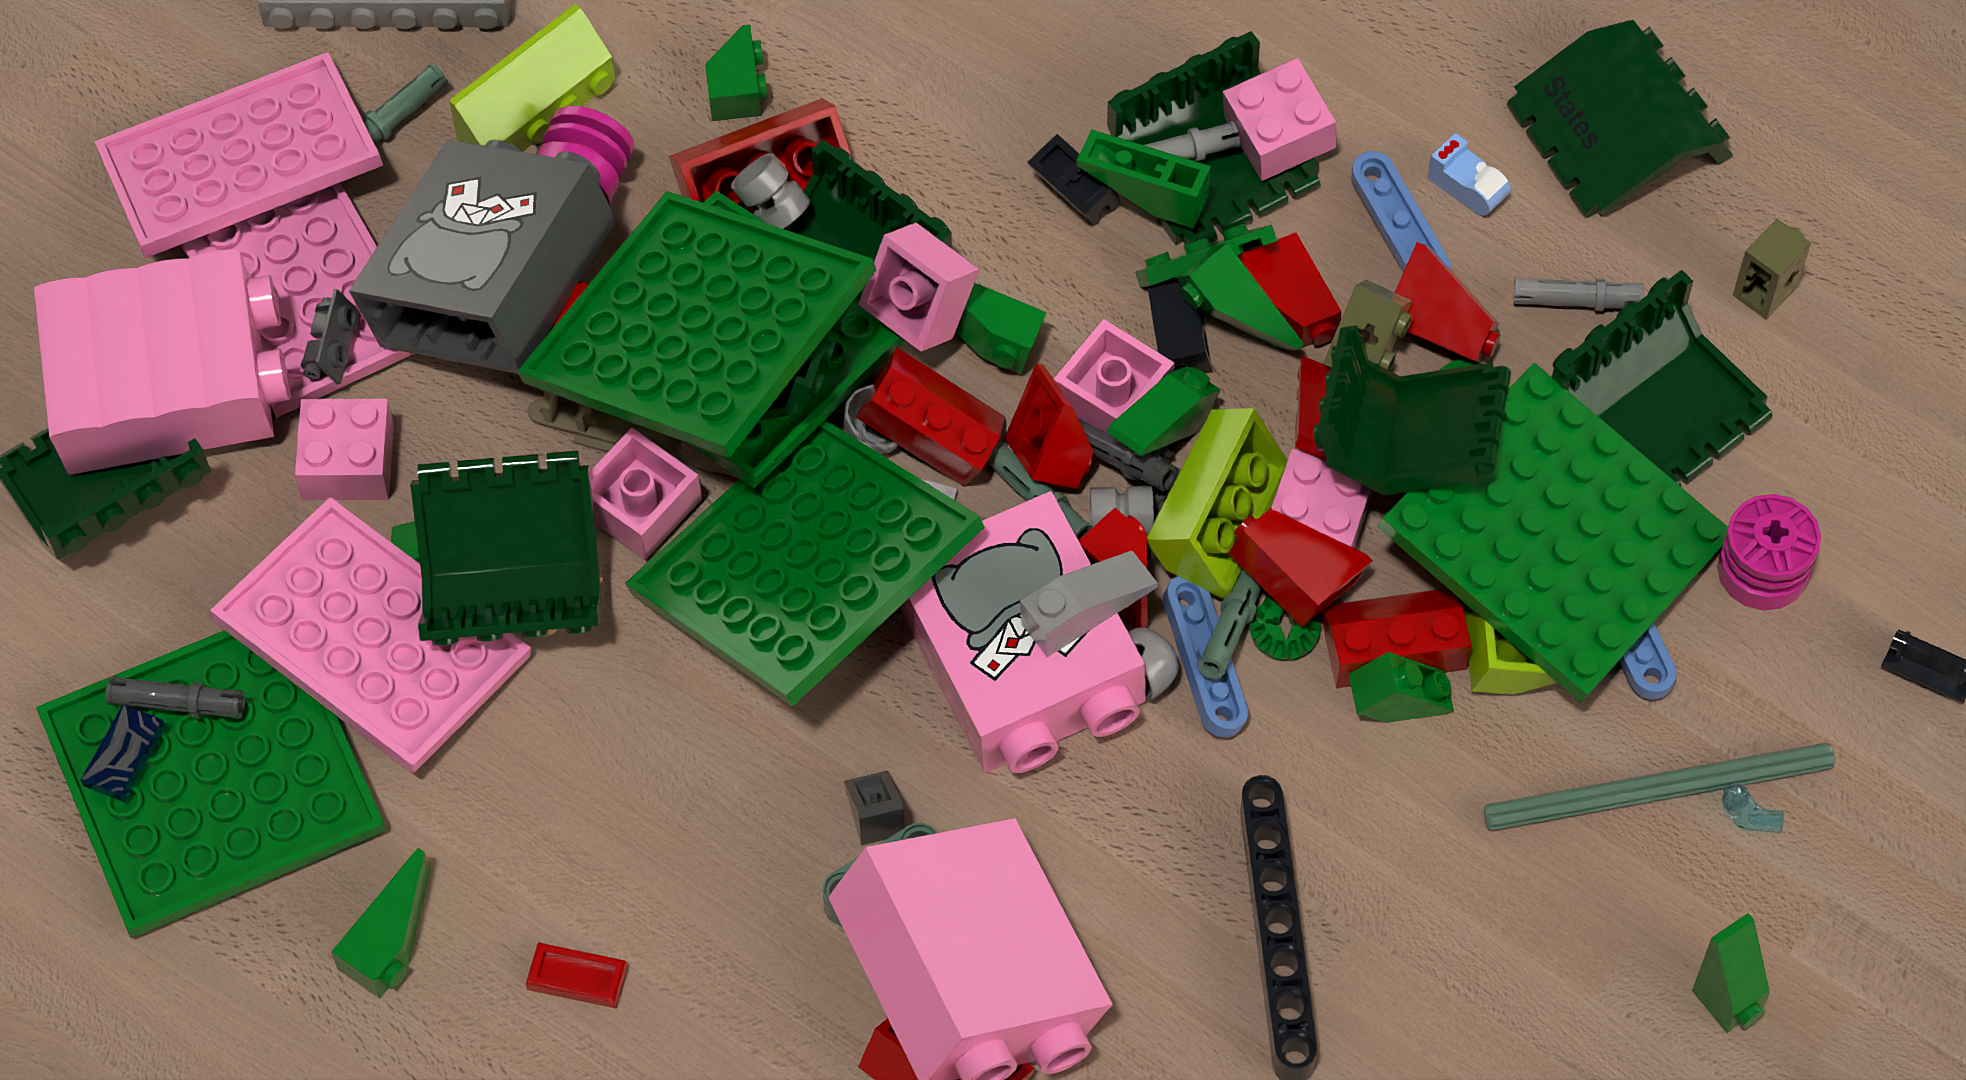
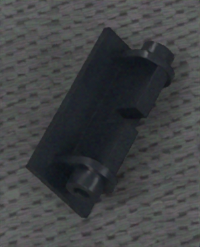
M1898 629L1881 667L1964 704L1966 700V659L1910 635L1911 632L1909 631L1903 632Z

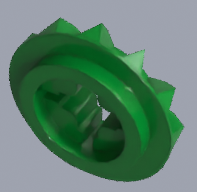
M1267 596L1263 603L1256 608L1254 618L1250 622L1251 638L1257 648L1264 654L1281 660L1296 659L1310 652L1319 639L1321 628L1318 616L1313 618L1304 627H1301L1273 598L1270 599ZM1283 613L1287 614L1291 624H1297L1291 626L1288 639H1284L1281 626L1273 625L1280 622V617H1282Z

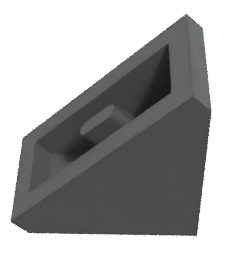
M888 771L844 781L861 846L886 840L905 828L903 803Z

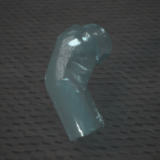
M1732 783L1725 788L1722 804L1740 829L1782 832L1783 811L1760 809L1743 784Z

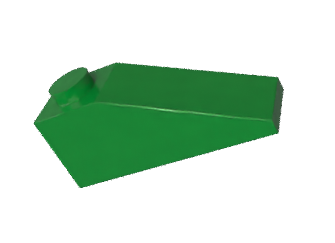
M1091 129L1076 161L1078 167L1151 215L1193 229L1208 199L1211 166Z
M1228 243L1213 245L1176 276L1183 286L1180 289L1182 296L1192 307L1196 309L1199 307L1201 311L1284 351L1298 350L1304 345Z
M974 282L955 332L982 358L995 363L999 367L1022 374L1047 312Z
M1193 367L1181 368L1168 373L1113 421L1106 432L1142 456L1198 433L1221 390L1210 383L1209 376L1203 371Z
M419 848L413 852L331 951L337 969L378 998H381L389 988H396L404 979L408 970L407 965L410 961L430 874L426 854Z
M1749 913L1711 937L1692 988V992L1726 1033L1738 1025L1745 1029L1759 1020L1765 1013L1763 1007L1770 992L1755 921Z

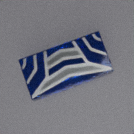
M123 704L80 779L83 786L124 802L166 727L163 719Z

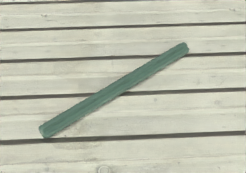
M1820 743L1495 802L1485 805L1483 811L1484 820L1489 830H1498L1831 769L1834 766L1835 755L1831 744Z

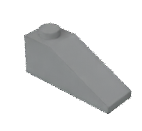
M1129 551L1061 575L1020 600L1021 623L1048 658L1156 589L1158 582L1135 553Z

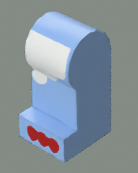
M1455 133L1431 155L1427 179L1473 212L1483 216L1488 215L1510 194L1511 186L1499 170L1487 166L1486 162L1467 149L1468 142Z

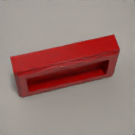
M538 942L527 977L526 987L527 990L616 1009L628 965L625 960Z

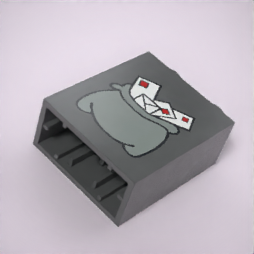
M447 139L349 289L351 296L380 347L518 374L517 371L546 337L576 284L583 277L617 222L599 185L601 176L597 168L589 160L573 152L564 151L558 153L555 157L521 152L515 146L502 140H490L484 146Z

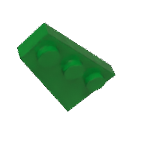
M1246 223L1222 231L1224 239L1209 244L1207 237L1183 245L1185 253L1174 258H1170L1168 251L1144 260L1146 268L1135 271L1140 288L1178 276L1213 245L1228 243L1234 253L1239 255L1245 249L1276 242L1277 238L1273 226L1268 225L1248 230Z

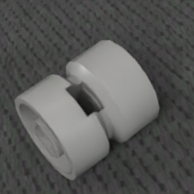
M773 153L761 156L750 163L736 176L731 184V188L747 207L754 206L753 215L767 224L781 229L795 221L810 203V199L794 180L787 181L789 172Z
M1152 486L1127 487L1124 494H1119L1115 487H1090V524L1092 528L1115 507L1124 516L1131 515L1143 525L1148 536L1154 524Z

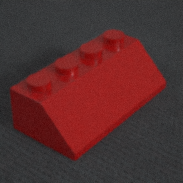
M821 98L670 155L669 159L682 196L703 203L717 190L753 214L754 206L747 207L731 188V184L744 168L759 157L773 153L789 172L787 181L794 180L804 191L813 174L812 149L822 139L834 148L840 147L844 149L850 156L851 153L835 105Z

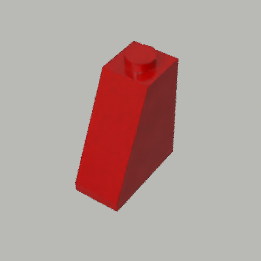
M1297 232L1277 239L1276 242L1262 245L1237 255L1302 340L1304 345L1301 349L1312 344L1321 345L1334 338L1341 321L1342 311Z
M1416 242L1394 292L1412 300L1408 313L1412 314L1413 318L1407 332L1476 362L1482 363L1485 356L1491 358L1501 337V334L1496 332L1499 323L1431 247Z
M1271 508L1258 519L1253 515L1249 516L1237 527L1233 533L1237 540L1228 552L1301 627H1304L1354 586L1373 561L1367 554Z

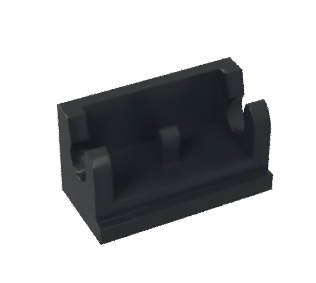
M1056 134L1027 163L1092 224L1096 225L1100 222L1098 214L1105 206L1114 211L1121 205L1118 193L1078 167L1076 161L1079 153L1062 137Z
M1180 282L1148 288L1158 353L1174 362V371L1184 367H1193L1204 373L1213 372L1203 311L1199 307L1197 309L1192 307L1185 300L1180 292V289L1183 287Z

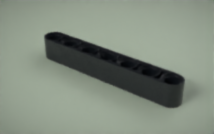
M1257 775L1247 780L1243 786L1240 819L1272 1066L1275 1075L1280 1080H1308L1314 1071L1317 1042L1283 791L1280 784L1274 778L1268 775ZM1256 798H1264L1271 805L1264 808L1257 807L1251 801ZM1262 839H1269L1275 842L1277 846L1272 849H1264L1259 847L1256 842ZM1266 881H1276L1283 888L1277 891H1269L1261 884ZM1275 922L1282 923L1289 930L1279 934L1270 931L1267 926ZM1278 965H1286L1291 967L1295 973L1290 976H1280L1272 969ZM1283 1008H1293L1297 1010L1300 1016L1289 1020L1281 1017L1278 1011ZM1289 1051H1298L1306 1057V1060L1301 1063H1291L1283 1055Z

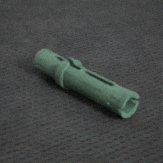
M430 63L426 69L375 111L369 110L363 115V122L374 144L380 139L385 141L389 138L391 130L448 84V80L445 77L440 78L444 74L436 65Z
M999 442L995 445L986 464L990 465L1026 501L1052 491L1078 540L1092 528L1089 522H1086L1068 505V498L1062 492H1055L1045 482L1032 480L1015 453L1008 448L1005 442Z
M1244 569L1240 572L1231 593L1223 598L1220 605L1222 613L1203 655L1197 663L1199 672L1207 678L1219 679L1225 674L1227 664L1238 644L1245 625L1252 621L1256 613L1255 603L1263 588Z

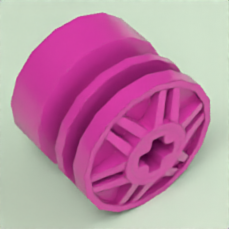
M565 106L557 109L549 122V128L542 138L543 145L540 146L536 154L555 157L558 153L567 151L581 155L589 160L600 173L601 181L599 185L610 206L619 186V177L625 171L627 161L634 150L632 136L615 119L597 110L582 106Z
M1777 494L1755 496L1742 503L1730 518L1717 564L1720 583L1728 594L1746 607L1763 611L1781 609L1796 601L1808 584L1819 552L1821 534L1817 520L1804 505L1793 498Z

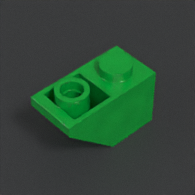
M750 24L742 25L705 64L712 121L761 116L760 99H768L765 74L757 75L756 65H763L761 40L752 41Z
M1387 652L1348 674L1357 714L1389 723L1447 715L1454 711L1450 694V681L1446 676V671Z

